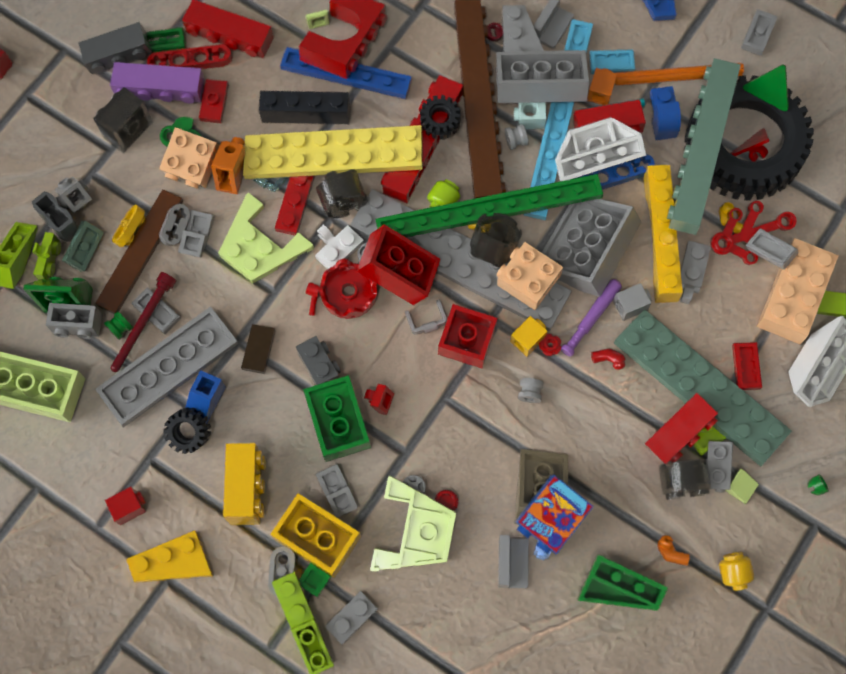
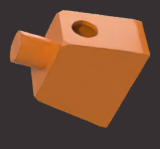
M233 137L231 142L222 141L211 164L215 187L218 191L238 195L243 178L245 141L240 137Z

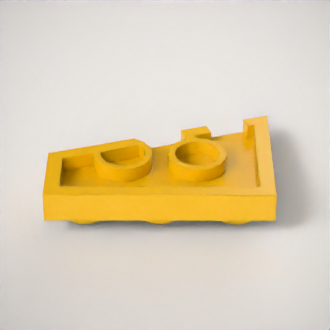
M195 530L126 559L135 583L213 577Z

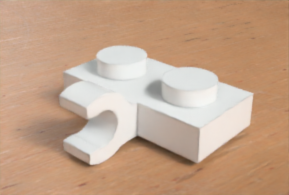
M322 225L317 230L319 233L318 237L327 245L315 257L326 269H329L338 260L347 259L364 243V240L348 225L335 237L325 225Z

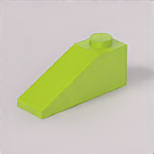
M15 222L1 243L0 287L14 289L22 277L38 230L37 225Z

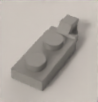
M688 241L681 267L683 293L680 302L690 304L693 293H699L711 246Z

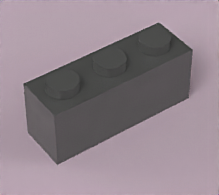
M140 22L78 42L83 64L91 74L102 73L107 69L113 68L114 62L128 63L143 59L152 54L147 32Z

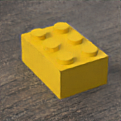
M256 443L226 444L223 517L230 525H260V518H264V503H261V494L265 493V480L262 479L261 470H265L266 460L265 456H262V450H259Z
M297 493L270 534L274 540L288 547L333 578L336 577L361 538L360 532Z

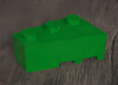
M597 554L577 600L658 611L668 587Z

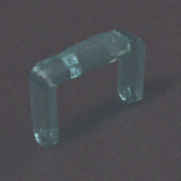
M280 177L274 185L265 178L253 179V181L263 188L276 192L289 177Z

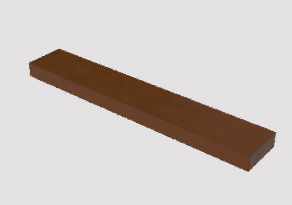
M162 189L134 236L133 241L95 302L98 307L113 314L120 311L160 242L159 233L168 210L176 204H182L183 199Z

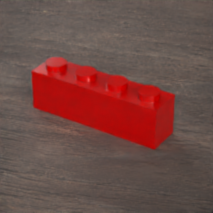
M197 0L191 1L182 19L188 34L194 37L206 38L211 43L226 45L231 50L243 51L251 57L264 59L274 39L271 26Z

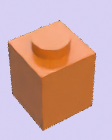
M596 68L587 101L600 105L609 104L617 73L609 69Z

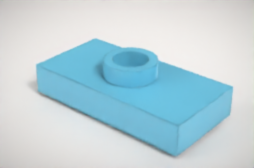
M634 50L590 51L591 74L595 73L596 68L609 69L614 73L635 71Z

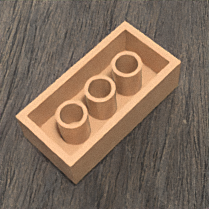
M794 238L790 245L797 248L799 253L785 270L779 268L756 327L801 344L809 335L839 255Z

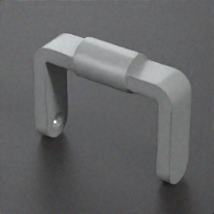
M436 300L442 319L429 322L418 328L414 327L409 311H405L406 318L414 335L426 334L446 325L447 317L440 300Z

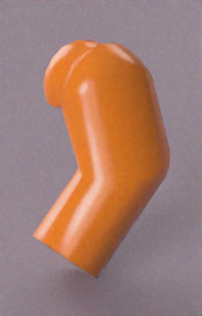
M668 535L662 536L657 545L664 560L688 566L690 554L676 551L672 543L673 539Z

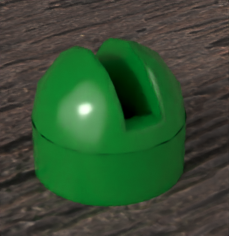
M820 474L809 480L808 488L814 487V490L811 491L812 494L823 495L829 492V488Z

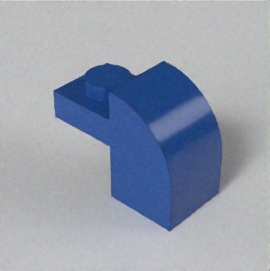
M673 86L651 89L650 98L654 111L651 123L655 141L677 138L681 126L679 101L676 102Z

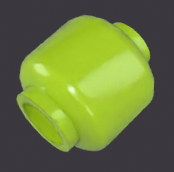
M447 179L437 181L427 196L430 203L429 207L458 202L461 197L459 187Z

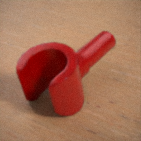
M310 282L306 289V294L312 296L309 316H315L316 302L320 296L319 286Z

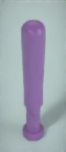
M612 279L609 281L602 295L597 298L578 325L576 333H574L567 344L562 346L561 351L569 357L574 355L575 347L583 336L588 334L596 321L614 300L615 294L622 288L618 280Z

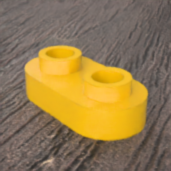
M138 205L132 206L114 233L112 242L119 247L128 246L134 239L133 233L136 228L141 226L145 220V210Z

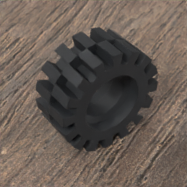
M437 95L433 96V101L428 98L427 104L423 103L420 110V123L423 131L426 130L428 136L432 134V138L436 139V136L440 135V139H444V135L449 138L451 137V132L455 134L457 128L459 129L460 107H458L456 101L452 103L451 97L445 100V95H441V99H438ZM442 111L449 115V119L444 123H436L432 120V115L435 112Z
M189 407L175 412L165 422L164 426L167 427L163 429V434L168 433V435L164 438L166 441H171L169 444L171 448L176 446V452L182 450V454L193 453L209 440L208 437L211 435V431H208V429L211 428V425L205 423L209 420L207 416L201 417L202 411L196 413V408L189 410ZM187 422L192 425L195 430L193 438L188 439L182 435L180 431L181 423Z

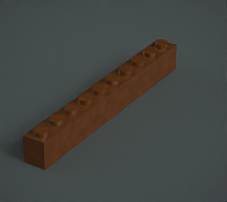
M455 0L456 33L463 84L473 195L475 199L505 193L506 186L505 182H501L500 175H504L503 162L498 160V155H501V142H496V135H499L498 121L494 122V115H497L496 102H492L491 96L495 95L494 82L489 80V76H492V63L487 62V57H490V45L485 44V38H488V27L483 25V19H486L485 6H481V0Z

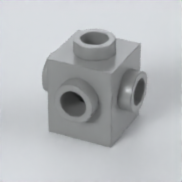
M73 176L70 179L67 177L58 183V187L54 189L59 195L56 199L64 209L68 207L73 213L84 208L92 200L87 193L89 191L87 185L82 179L77 181Z

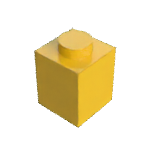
M529 316L511 334L510 342L528 357L547 335L546 326L541 320H535Z

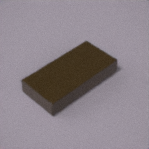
M252 324L241 366L242 370L265 374L275 328Z

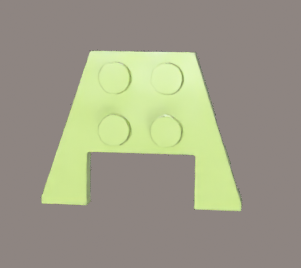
M247 193L218 254L251 283H255L278 270V267L296 260L299 255L306 251L307 253L312 251L314 245L300 233H297L281 249L250 224L264 209V205L250 193Z
M388 476L384 498L409 503L400 552L374 548L370 571L447 562L456 512L393 476Z

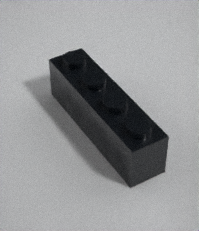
M260 91L259 114L262 123L349 124V93Z

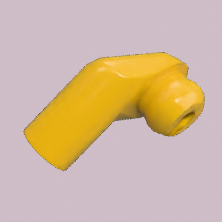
M725 202L719 209L720 222L724 227L728 221V211L735 208L730 202ZM737 221L733 232L736 234L740 233L743 224Z

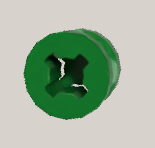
M118 311L114 314V318L103 323L118 340L123 337L124 332L130 331L133 328Z

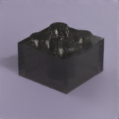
M125 87L116 92L104 108L99 109L93 118L104 139L122 153H125L153 123L144 102Z

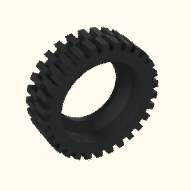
M746 75L739 76L730 110L745 108L765 114L779 126L784 135V142L780 151L773 157L757 162L745 161L733 156L721 143L710 189L714 191L718 186L722 188L720 195L726 197L729 191L733 192L732 199L738 200L740 195L744 194V201H751L754 194H756L757 200L763 199L766 193L771 197L775 195L777 190L781 192L786 188L787 184L790 185L811 152L810 149L814 140L811 137L814 134V129L809 128L812 123L811 116L805 117L808 112L806 106L798 107L802 100L798 96L793 100L790 98L793 91L788 88L789 108L787 111H782L745 91L743 86L750 82L746 81ZM752 75L750 81L756 79L758 76ZM699 99L696 105H701L702 99ZM694 111L688 123L684 140L688 145L691 144L692 140L688 138L691 124L695 125L697 119L693 118Z

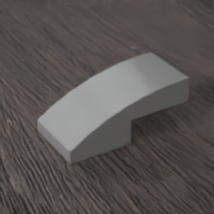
M191 210L186 231L183 230L178 252L201 258L215 216Z
M338 464L316 474L335 517L338 518L358 508Z

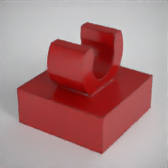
M377 384L375 391L366 390L364 399L369 400L370 406L379 414L387 415L394 393L386 385Z

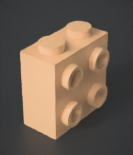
M175 127L159 169L166 173L164 177L177 182L178 178L186 181L185 185L198 189L199 186L206 188L212 174L211 164L220 145L217 142Z
M524 242L520 248L517 246L510 255L511 261L508 265L503 264L497 272V286L533 310H536L561 277L563 266Z

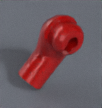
M608 348L591 352L593 363L610 361L616 370L625 367V356L613 349Z

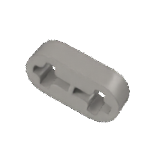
M176 204L168 210L159 233V238L163 244L172 246L180 242L183 230H185L190 218V211L185 205ZM180 209L181 215L184 217L178 219L177 223H175L177 215L174 212ZM172 227H174L173 235L176 237L169 241L166 232L171 231Z

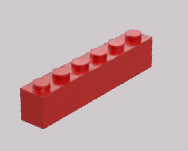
M439 75L436 82L433 81L429 87L428 98L433 101V96L437 95L438 99H441V95H445V100L451 97L452 103L456 101L459 104L463 96V84ZM422 100L419 107V112L422 109L423 103L427 104V100ZM442 111L435 112L432 115V120L436 123H444L449 119V115ZM420 113L417 118L414 117L410 126L421 125ZM422 129V170L385 172L381 179L383 194L408 204L440 141V135H437L436 139H434L432 134L428 136L426 130L423 131Z

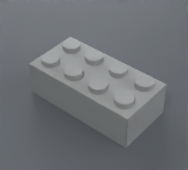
M586 50L496 52L497 103L587 101L589 76Z

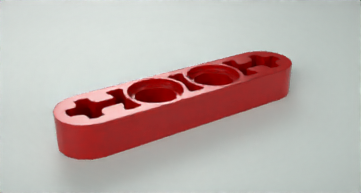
M222 44L162 51L149 55L147 65H155L156 61H160V66H167L166 59H168L170 63L168 66L201 68V70L228 66L231 63L232 54L230 48ZM220 53H224V54H225V55H224V58H222V59L219 58V57H220ZM203 54L206 56L203 62L195 61L197 55ZM177 57H183L185 59V61L180 65H176L173 63L174 59H176Z

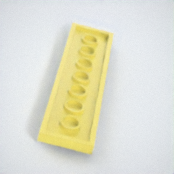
M421 125L245 135L243 168L245 179L422 170Z

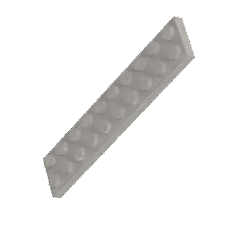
M372 189L351 222L350 228L369 238L370 234L377 230L376 218L415 210ZM452 229L407 237L412 242L440 258L436 271L437 274L524 319L531 316L535 320H541L549 332L572 290L555 283L538 308L533 310L497 286V272L503 264L508 265L511 259Z

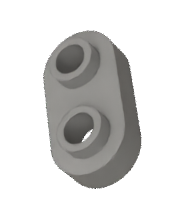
M288 547L276 548L270 557L268 587L275 596L277 595L271 581L295 572L296 557ZM282 556L288 557L286 564H280L279 560Z

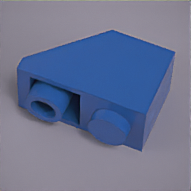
M200 370L189 391L186 407H189V410L196 408V413L199 411L203 412L202 418L207 416L210 419L226 389L222 379Z

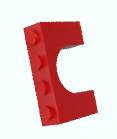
M330 0V16L353 25L357 28L358 32L346 40H332L309 31L299 45L300 61L347 79L349 74L356 70L360 57L365 56L369 43L376 39L380 26L383 27L386 23L387 15L385 14V4L375 0Z

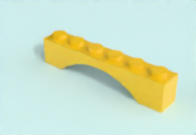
M670 165L647 166L643 178L645 198L648 204L652 228L655 303L678 302L683 290L677 230L669 228L671 220L667 219L670 205L674 206Z

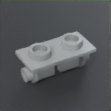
M708 442L706 489H715V492L719 493L730 490L733 442Z

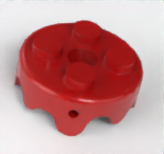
M340 259L334 266L325 270L319 287L320 297L325 308L331 314L344 319H352L364 315L373 307L377 297V283L358 273L357 268L359 264L352 263L348 259ZM347 286L355 289L354 294L351 296L344 295L342 291Z

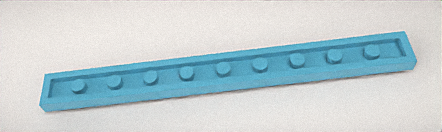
M572 19L564 51L586 50L587 52L593 23ZM551 102L530 187L555 183L558 171L555 159L566 137L574 102ZM548 209L526 213L524 216L546 220Z

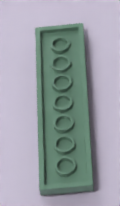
M643 310L615 339L614 344L685 404L698 393L718 413L715 417L718 422L713 427L730 442H733L736 447L760 467L792 432V430L741 388H738L735 383L646 310Z

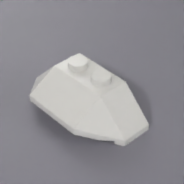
M610 117L568 130L555 162L560 181H565L646 156L641 133Z
M843 316L837 317L812 333L788 371L793 392L808 407L830 401L846 374V319Z

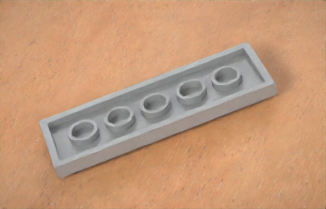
M209 307L95 390L119 423L125 427L239 343L215 311Z

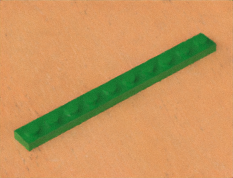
M598 174L376 218L375 220L377 229L385 224L407 238L600 199L603 197V191Z

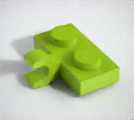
M45 232L42 245L34 244L32 252L38 256L33 274L38 280L50 279L55 273V259L60 254L61 243L54 233Z

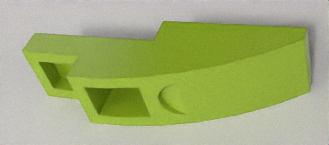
M295 572L271 581L309 674H318L333 667L334 664Z

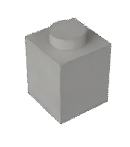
M640 283L616 293L613 303L622 320L625 321L639 315L643 310L648 311L652 298L649 291L644 289Z

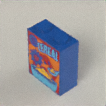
M551 475L515 520V523L519 525L517 530L526 538L533 536L539 542L536 546L546 554H549L550 551L557 554L594 506L558 477Z

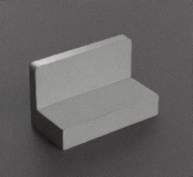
M549 0L534 24V29L540 43L551 49L556 47L574 16L572 13L559 7L560 0Z
M500 535L498 588L526 589L528 587V540L510 538V535Z

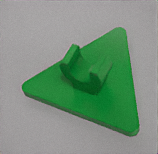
M782 64L743 86L745 91L782 111L788 110L786 65Z

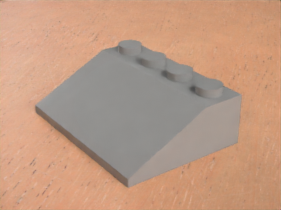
M603 199L570 204L542 253L563 266L559 281L579 291L600 297L639 228L641 220L634 207Z

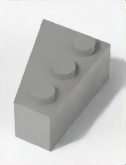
M503 5V52L544 51L525 5Z

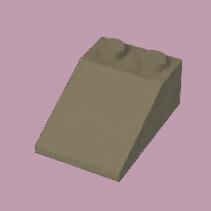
M521 449L515 520L551 475H555L568 485V454Z

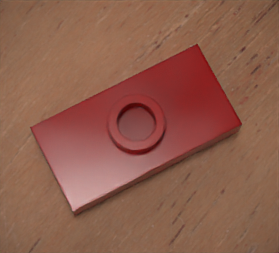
M206 79L199 113L200 121L222 123L229 85L228 81Z
M757 342L733 343L736 385L742 390H761L762 379Z

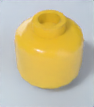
M743 552L724 555V559L719 562L723 584L732 586L733 590L748 588L747 584L754 580L750 558L744 556Z

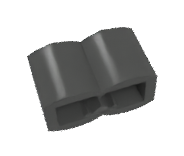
M44 191L32 201L36 212L46 224L51 226L60 239L69 242L74 237L78 229L77 223L70 213L60 206L52 194Z

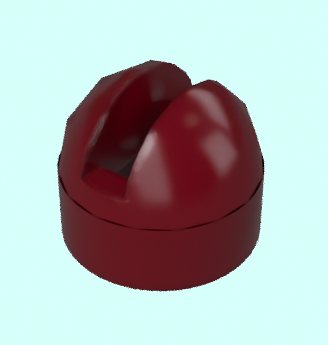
M496 22L490 23L487 26L488 40L492 42L500 40L503 35V27ZM491 29H494L495 37L492 35Z

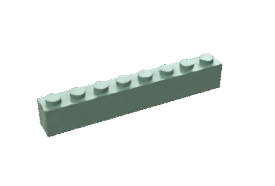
M714 58L712 65L706 67L703 79L707 80L706 86H701L698 96L699 99H702L701 105H696L693 118L697 119L695 125L691 124L688 138L692 139L691 144H686L683 153L686 163L685 165L681 164L677 178L681 179L680 186L675 185L672 198L676 199L675 205H670L667 219L671 220L669 224L670 229L696 235L699 230L740 64Z

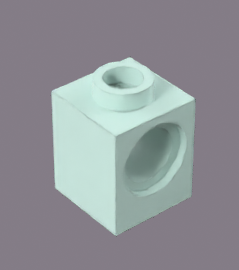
M546 102L518 103V108H514V121H518V125L523 124L525 129H545ZM530 112V113H533L534 115H533V116H527L525 113Z

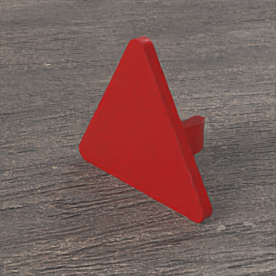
M764 128L759 130L732 151L731 154L737 156L750 151L749 158L753 162L759 158L756 152L760 153L762 158H765L769 152L764 144L770 141Z

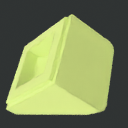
M327 10L305 15L309 29L330 24Z
M740 468L731 480L730 490L725 491L746 505L759 484Z

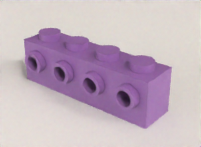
M114 62L110 87L114 95L122 99L133 97L142 100L160 99L165 102H171L172 100L183 101L184 103L191 104L194 102L201 103L205 79L201 68Z

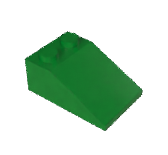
M50 277V279H40L25 284L23 290L44 313H48L49 303L91 306L93 288L88 281L82 278L64 280L60 277Z
M349 375L303 389L325 462L371 448Z

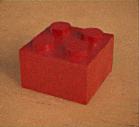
M453 304L438 345V355L482 369L498 318Z

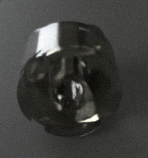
M355 169L341 173L331 171L324 176L325 180L316 187L323 210L329 218L346 217L350 215V210L355 208L356 211H359L368 202L365 190Z
M494 213L493 216H487V214L480 216L470 241L471 255L485 262L492 263L495 267H501L503 264L511 261L510 255L518 246L522 236L521 229L519 231L517 228L518 223L511 217L501 213Z
M700 459L673 462V466H666V464L658 466L662 495H666V500L680 499L685 497V493H689L690 497L710 494L709 490L712 487L707 459L702 461Z

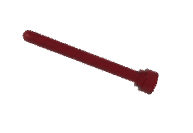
M160 272L157 277V288L110 367L112 372L120 370L164 293L168 292L169 289H173L177 280L169 274Z

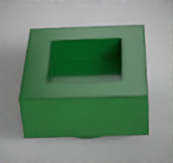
M310 563L299 579V583L303 589L318 598L331 579V576Z

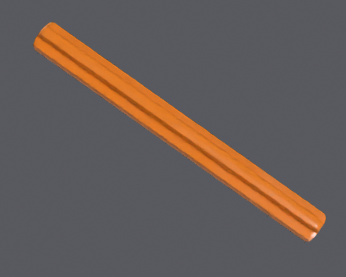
M736 63L741 65L738 76H742L744 65L743 63ZM711 65L616 72L615 85L703 79L706 67Z

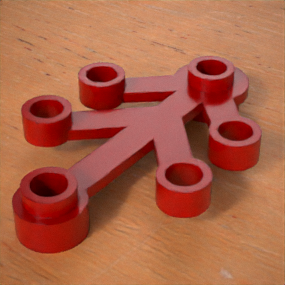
M756 200L748 205L749 213L740 233L732 235L737 221L743 217L741 209L733 208L727 213L728 221L723 231L712 237L711 248L719 255H725L730 252L742 258L746 265L755 264L758 261V255L751 251H746L735 244L742 241L748 243L760 228L766 232L777 229L788 231L795 227L797 223L796 216L791 212H783L777 216L775 221L753 228L758 215L764 209L763 203ZM754 204L758 205V212L753 210ZM733 211L737 212V219H734L732 217ZM782 218L787 220L786 226L782 225ZM719 240H723V241H724V243H725L724 248H721V247L719 246V244H718ZM748 254H751L753 256L752 262L748 261Z

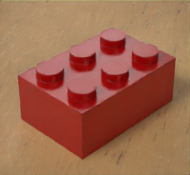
M384 224L370 234L357 272L408 303L415 305L428 297L440 258Z

